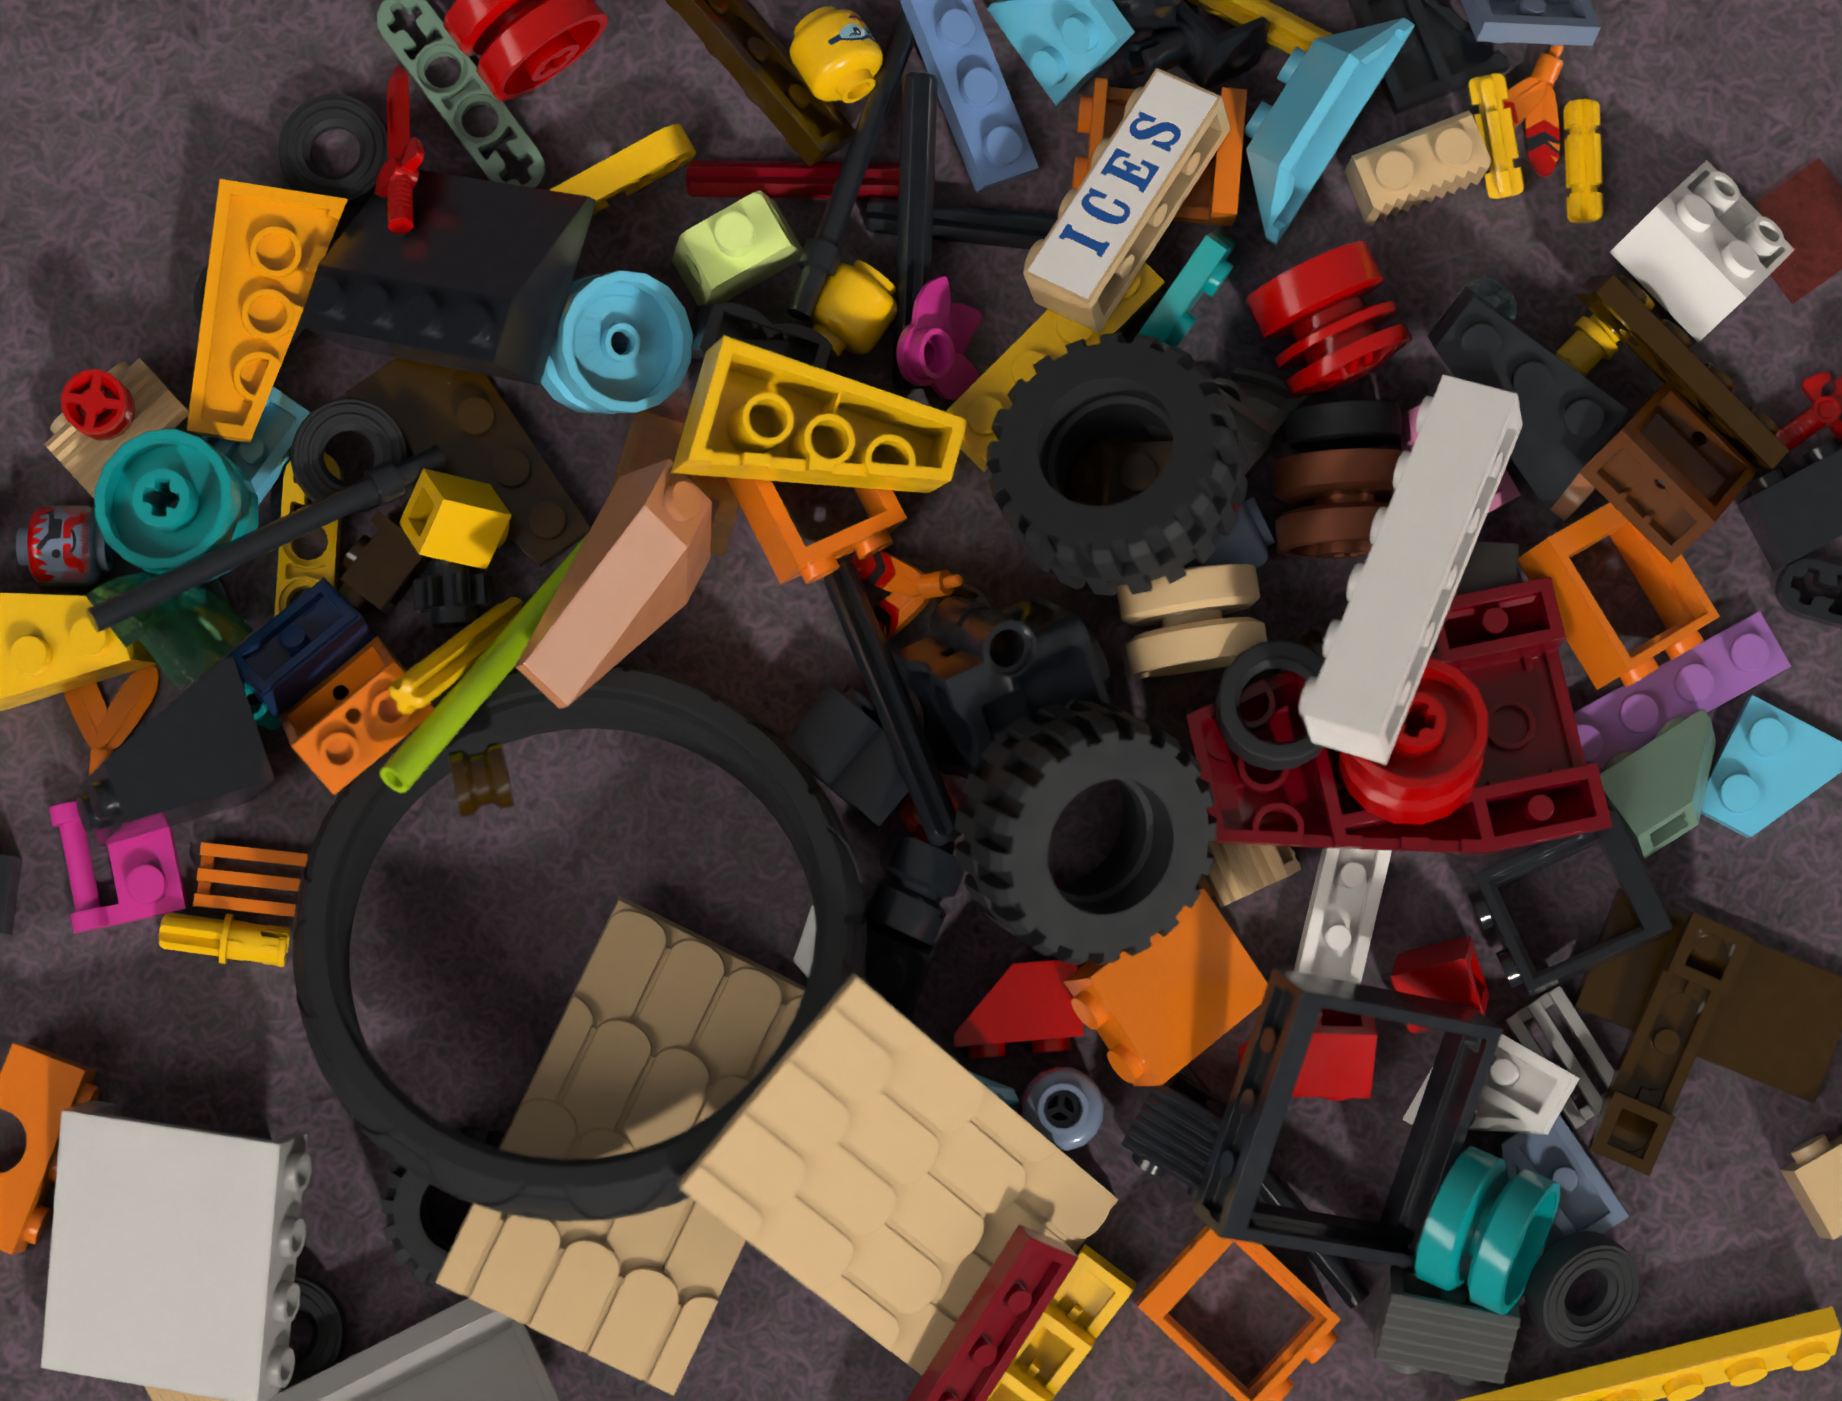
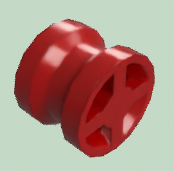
M91 369L75 374L65 384L61 395V409L66 420L86 437L105 441L123 435L131 426L135 416V401L130 390L112 374L99 369ZM106 409L112 410L107 411L104 415L100 416L99 421H97V417L99 414L103 413Z

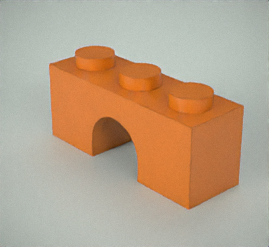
M12 1043L0 1073V1109L12 1113L20 1120L27 1138L26 1149L19 1163L6 1172H0V1250L11 1255L25 1252L28 1243L37 1245L48 1227L52 1209L43 1205L52 1183H56L62 1110L91 1100L97 1101L100 1093V1087L92 1084L97 1072L96 1069L28 1043Z

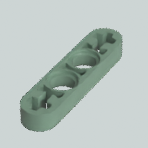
M384 0L377 13V26L384 41L489 181L505 183L502 178L508 171L496 150L488 160L484 159L481 153L498 147L508 134L513 132L517 139L506 142L509 151L520 163L525 162L529 158L534 163L527 169L531 178L528 183L521 185L519 181L512 179L507 184L542 189L547 178V171L540 151L504 103L494 97L476 72L477 67L459 49L426 0ZM402 8L409 15L416 13L418 10L422 13L416 19V23L428 42L433 39L435 34H439L443 38L426 45L414 60L407 56V54L418 51L410 35L405 30H400L395 34L391 32L397 25L393 14ZM448 56L454 58L461 65L459 80L448 88H438L431 85L426 79V71L429 64L439 57ZM476 106L490 107L498 114L496 129L491 135L483 138L470 136L463 128L465 115Z

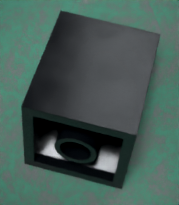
M234 657L221 659L106 758L80 785L82 794L76 797L79 818L87 833L95 831L100 847L242 805L251 800L274 780Z

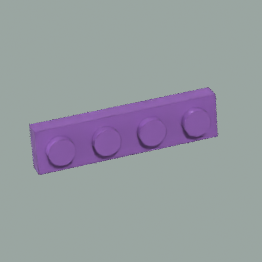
M1759 611L1705 640L1672 661L1669 660L1661 664L1659 669L1626 688L1623 685L1575 711L1574 717L1586 765L1597 763L1598 769L1601 771L1605 764L1617 754L1626 750H1633L1635 752L1654 740L1660 728L1673 718L1681 715L1689 717L1702 708L1709 712L1791 667L1761 612Z

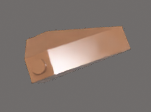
M670 458L618 478L515 666L559 709L569 706L683 608L690 599L711 558L712 501L686 474L671 473L674 462Z

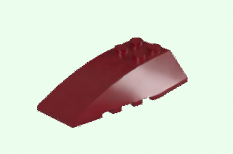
M1551 577L1457 595L1452 600L1429 658H1434L1459 669L1478 688L1488 711V739L1483 755L1480 778L1470 798L1452 814L1423 825L1392 823L1367 812L1347 790L1339 770L1340 751L1326 746L1317 757L1297 768L1268 770L1248 764L1228 748L1217 728L1215 702L1186 715L1193 754L1201 765V775L1199 777L1210 783L1215 799L1214 806L1207 808L1209 814L1217 817V839L1213 843L1487 854L1611 828L1612 822L1597 763L1586 765L1558 652L1559 647L1566 639ZM1323 653L1319 654L1322 658L1326 660V658L1323 656ZM1285 670L1269 679H1262L1243 688L1239 705L1241 717L1247 728L1260 739L1273 743L1291 742L1304 735L1307 727L1304 717L1299 713V704L1307 681L1296 672Z

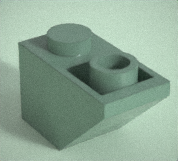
M1703 708L1689 717L1681 715L1668 721L1657 732L1654 740L1635 752L1633 750H1626L1617 754L1605 764L1600 774L1608 810L1610 812L1617 810L1632 843L1644 859L1699 825L1716 745L1711 718Z

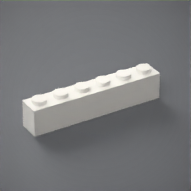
M1443 375L1434 397L1426 396L1422 401L1416 420L1418 436L1411 452L1403 451L1397 461L1393 476V487L1396 490L1388 508L1381 506L1374 517L1370 531V543L1373 546L1366 563H1357L1352 570L1347 586L1346 596L1349 604L1342 621L1335 619L1330 624L1323 645V656L1326 660L1319 677H1310L1301 695L1299 713L1304 717L1312 743L1387 764L1522 429L1523 423L1518 394Z

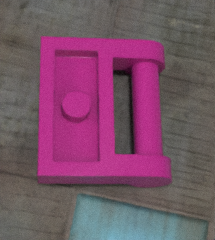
M76 801L49 807L52 827H59L73 895L76 911L70 914L73 934L162 916L170 912L176 913L189 910L173 826L107 845L119 904L101 907L87 834L79 818Z

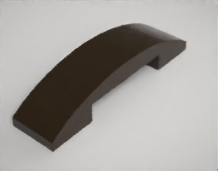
M1691 911L1663 962L1634 1024L1606 1093L1588 1150L1650 1176L1674 1122L1675 1116L1672 1115V1111L1722 997L1728 998L1753 937Z

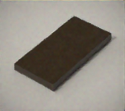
M1621 888L1617 889L1596 946L1639 927ZM1662 904L1673 927L1672 934L1586 972L1573 1002V1007L1632 1031L1662 964L1689 915ZM1752 941L1728 998L1722 997L1696 1057L1806 1102L1815 1103L1842 1033V976Z

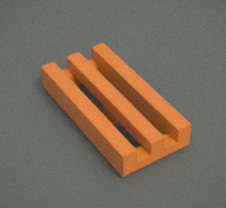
M201 842L199 855H202L200 868L197 870L196 880L198 881L197 893L194 894L193 906L294 917L296 904L211 895L212 882L298 892L301 879L215 870V858L305 867L308 861V854Z

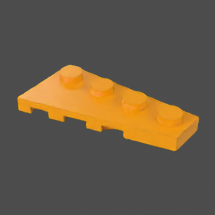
M225 179L219 180L186 433L245 443L251 442L306 305L318 264L326 255L348 199Z

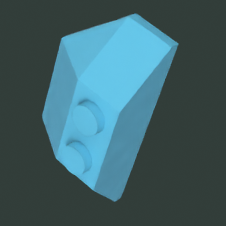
M1401 18L1317 38L1307 52L1296 46L1277 77L1279 81L1286 84L1273 107L1262 101L1245 127L1244 134L1252 139L1246 148L1265 238L1275 246L1279 243L1412 32L1415 24L1409 20Z

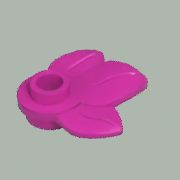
M946 276L934 278L922 286L914 302L911 324L902 331L899 337L896 358L902 376L909 383L918 386L930 385L942 399L957 400L980 378L974 365L963 354L971 340L972 334L981 322L982 314L980 311L963 303L951 302L950 287Z

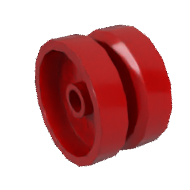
M456 0L446 13L443 27L466 56L481 55L476 72L494 97L499 101H507L532 92L578 60L602 35L609 19L595 0Z
M1429 658L1387 764L1346 752H1339V770L1348 792L1367 812L1392 823L1423 825L1452 814L1470 798L1481 775L1483 755L1488 739V711L1478 688L1459 669L1434 658Z

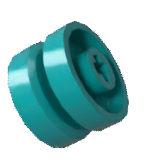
M177 429L147 431L123 443L105 463L95 488V518L105 542L124 560L156 577L256 530L259 526L258 497L248 474L230 457L215 449L202 438Z
M1470 1146L1460 1155L1448 1173L1434 1201L1418 1247L1415 1264L1417 1278L1446 1291H1453L1467 1280L1471 1302L1498 1314L1507 1315L1525 1291L1532 1269L1543 1254L1558 1210L1561 1195L1560 1183L1525 1169L1509 1181L1506 1160Z

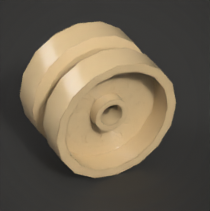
M1249 564L1184 568L1187 575L1171 584H1169L1165 576L1151 581L1152 591L1132 595L1127 585H1119L1117 598L1121 621L1132 626L1162 625L1163 627L1135 635L1126 643L1125 649L1130 678L1164 677L1229 667L1241 652L1260 642H1267L1264 622L1251 617L1223 618V615L1248 609L1259 600L1260 592L1256 567Z

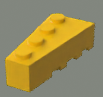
M723 336L706 351L671 473L931 493L951 481L968 419Z

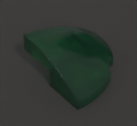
M139 573L118 577L100 585L85 596L94 606L156 577L158 574ZM199 585L110 627L125 648L139 639L179 691L196 681L253 631L243 617L229 604Z

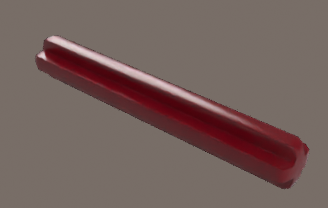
M692 160L688 162L686 168V189L688 195L692 197L744 198L760 190L770 198L829 199L843 162H817L809 166L806 162ZM869 163L856 199H869L873 196L899 198L900 163Z

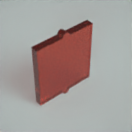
M1817 159L1753 205L1762 216L1771 219L1777 224L1783 233L1784 239L1795 249L1770 274L1791 304H1794L1842 269V188L1821 160Z

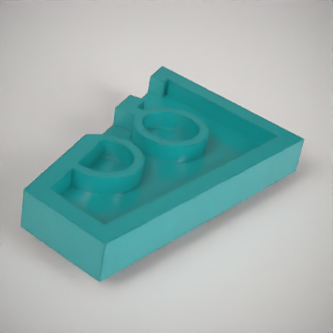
M1220 229L1207 234L1138 335L1158 338L1163 349L1166 345H1176L1178 347L1197 320L1189 312L1203 293L1212 298L1234 267L1227 262V259L1239 243Z

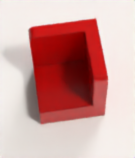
M1471 935L1397 954L1390 976L1395 991L1470 1005L1485 1015L1490 991ZM1406 1024L1411 1033L1431 1030V1028Z

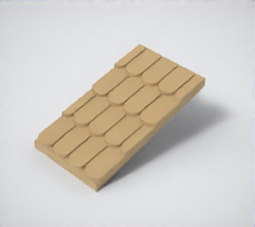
M619 896L498 1149L534 1157L556 1159L596 1158L626 1153L653 1145L689 1129L715 1113L735 1097L760 1072L781 1043L791 1025L806 987ZM692 1197L644 1214L603 1221L572 1222L529 1219L514 1214L493 1211L472 1203L437 1275L436 1283L460 1295H465L469 1299L519 1323H524L528 1327L578 1351H583L599 1361L639 1380H644L648 1384L674 1396L746 1240Z
M854 974L851 975L677 1183L679 1188L751 1245L758 1248L807 1288L814 1291L920 1375L924 1374L1019 1224L1067 1244L1075 1253L1087 1237L1100 1228L1111 1208L1119 1200Z

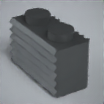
M1396 1265L1390 1266L1373 1330L1374 1360L1384 1361L1392 1370L1404 1374H1415L1421 1369L1445 1373L1455 1382L1466 1386H1480L1485 1381L1503 1384L1508 1370V1363L1511 1359V1352L1514 1348V1341L1517 1337V1329L1520 1326L1519 1302L1516 1303L1507 1315H1501L1470 1301L1468 1281H1465L1453 1291H1446L1417 1278L1416 1271L1409 1267L1402 1269Z

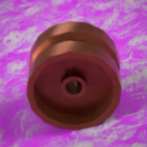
M1370 448L1338 449L1302 453L1274 460L1272 464L1274 497L1290 505L1306 506L1286 511L1276 519L1277 554L1290 557H1319L1326 559L1368 556L1373 546L1370 543L1371 526L1378 509L1381 506L1389 507L1390 502L1383 501L1392 500L1396 490L1393 487L1394 471L1403 451Z

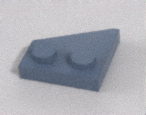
M1461 0L1476 41L1549 44L1553 46H1593L1601 28L1590 0Z
M1561 1114L1557 1117L1548 1135L1512 1133L1501 1140L1503 1159L1506 1160L1509 1181L1525 1169L1560 1183L1561 1195L1558 1210L1543 1253L1551 1245L1567 1235L1581 1231H1593L1603 1234L1629 1217L1627 1210Z

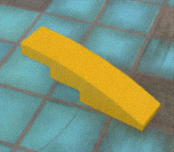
M1084 1244L1077 1253L1079 1258L987 1401H1053L1054 1396L1092 1349L1096 1338L1134 1291L1137 1282Z

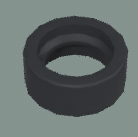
M1287 640L1260 642L1238 654L1223 674L1214 704L1217 728L1228 748L1248 764L1268 770L1297 768L1317 757L1325 746L1312 743L1308 730L1304 735L1291 742L1273 743L1260 739L1247 728L1243 721L1239 700L1243 687L1251 677L1265 669L1283 668L1296 672L1308 681L1310 677H1319L1325 659L1308 646Z

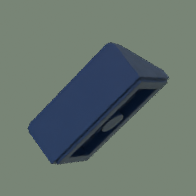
M323 577L225 658L234 657L241 680L271 715L278 717L372 640L373 635L363 616Z

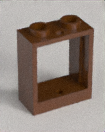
M1666 381L1617 429L1579 472L1672 563L1719 519L1758 470ZM1694 432L1704 433L1707 439L1706 442H1697L1694 439ZM1657 479L1663 481L1665 485L1660 484Z

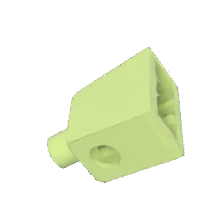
M759 190L683 232L679 236L672 262L697 305L725 303L799 261L803 248L776 202Z

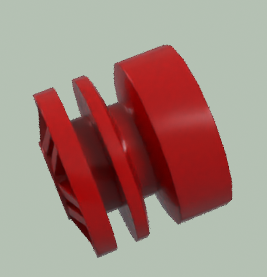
M1357 241L1340 246L1303 262L1260 286L1247 296L1245 300L1263 339L1278 338L1292 333L1296 340L1275 358L1274 363L1277 370H1286L1304 363L1308 365L1286 381L1285 386L1291 399L1301 398L1320 391H1333L1349 385L1378 370L1393 354L1400 351L1413 340L1406 324H1399L1378 332L1376 330L1377 327L1398 313L1399 309L1394 301L1364 306L1362 298L1375 290L1384 279L1365 241Z

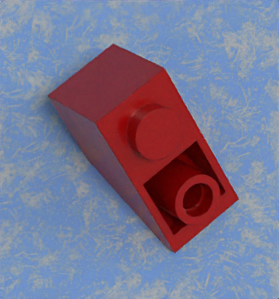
M1060 960L1011 964L953 1033L954 1047L967 1046L968 1059L1006 1056V1043L1031 1041L1032 1053L1071 1050L1070 1037L1084 1036L1083 1022L1076 1015L1071 1004V1000L1074 997L1063 981L1078 970V965L1065 963Z
M1322 1008L1292 1097H1322L1332 1101H1342L1349 1098L1371 1099L1377 1043L1375 1018ZM1249 1040L1238 1047V1069L1240 1068Z

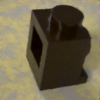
M377 511L370 521L379 530L372 539L367 535L362 536L345 556L342 565L347 568V571L340 578L344 583L338 592L366 616L374 606L389 616L413 586L412 580L418 579L427 568V562L432 561L434 558L419 555L404 530Z

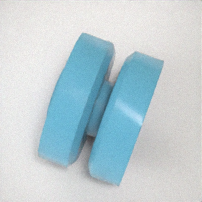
M619 270L604 274L588 275L572 280L541 384L555 401L577 413L597 415L637 413L660 405L680 387L691 363L693 333L684 306L668 286L646 273Z

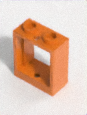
M726 477L780 584H784L799 576H802L805 584H810L836 571L840 567L837 559L855 551L859 560L874 555L877 551L884 550L893 544L890 534L907 519L893 490L853 487L869 519L805 547L772 481Z
M1610 502L1546 538L1517 558L1518 563L1530 581L1551 577L1566 641L1597 690L1620 677L1626 688L1659 669L1653 656L1665 650L1672 661L1704 642L1698 630L1720 617L1682 554L1671 563ZM1607 536H1610L1667 628L1666 631L1629 653L1570 560V557Z
M378 636L278 717L291 747L333 795L338 793L419 726L434 709L432 703L429 702L426 706L417 708L411 714L402 713L397 710V701L389 696V688L391 683L406 673L407 670ZM338 685H343L348 689V693L343 699H337L333 696V690Z
M1208 1225L1202 1228L1134 1302L1142 1312L1236 1401H1282L1294 1386V1383L1288 1376L1305 1358L1311 1364H1314L1331 1348L1338 1338V1335L1332 1329L1341 1320L1262 1244L1220 1238ZM1233 1242L1311 1315L1247 1386L1243 1385L1168 1313Z

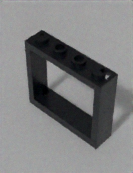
M1273 967L1192 1211L1220 1238L1415 1268L1418 1247L1426 1221L1448 1173L1459 1158L1468 1129L1475 1121L1478 1101L1489 1069L1497 1058L1495 1052L1503 1029L1470 1005ZM1322 1008L1445 1031L1379 1222L1256 1202Z

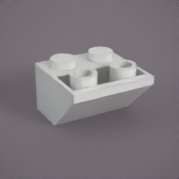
M1706 160L1643 218L1610 253L1697 342H1700L1795 249L1784 239L1783 233L1777 224L1771 219L1762 216L1740 194L1736 183L1725 173L1717 171Z

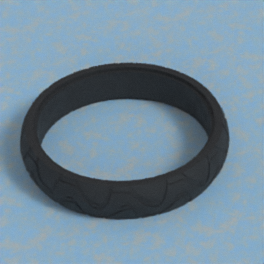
M616 664L569 706L559 709L519 670H515L502 680L406 792L400 793L390 788L383 781L380 771L419 726L339 792L335 803L325 815L309 850L308 861L298 888L293 921V973L295 989L297 990V1004L303 1027L306 1030L307 1040L320 1071L333 1093L341 1101L340 1103L374 1143L381 1149H385L392 1159L420 1179L455 1197L490 1210L529 1219L562 1222L603 1221L644 1214L690 1198L677 1185L681 1178L851 975L854 974L863 982L866 962L865 955L867 952V922L864 914L865 899L861 876L847 833L834 806L821 786L817 785V781L811 771L770 728L731 700L721 695H713L711 690L697 683L665 672L652 671L633 665ZM440 702L433 704L434 708H435ZM597 728L620 730L656 737L682 746L710 760L734 776L773 815L795 850L812 895L816 927L812 964L806 988L795 1017L772 1056L760 1072L735 1097L715 1113L689 1129L656 1144L626 1153L596 1158L556 1159L505 1151L470 1139L442 1124L409 1099L375 1061L361 1032L353 1003L350 979V941L354 914L361 889L374 858L389 833L408 809L432 786L451 773L449 752L463 750L472 755L483 752L488 744L501 742L504 745L536 734L569 729Z

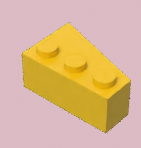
M0 593V711L160 663L147 611H143L97 633L88 618L86 609L111 597Z

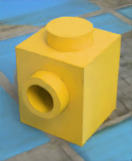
M423 468L399 524L419 555L487 570L496 548L502 546L507 538L511 513L491 484Z

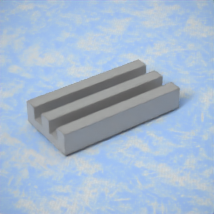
M1555 986L1503 1021L1517 1043L1545 1058L1524 1025V1022L1533 1017L1565 1069L1580 1078L1576 1086L1588 1104L1578 1109L1572 1098L1569 1097L1561 1110L1572 1129H1577L1591 1117L1599 1115L1607 1092L1599 1095L1545 1009L1552 1004L1555 1006L1607 1089L1610 1086L1615 1071L1562 988Z

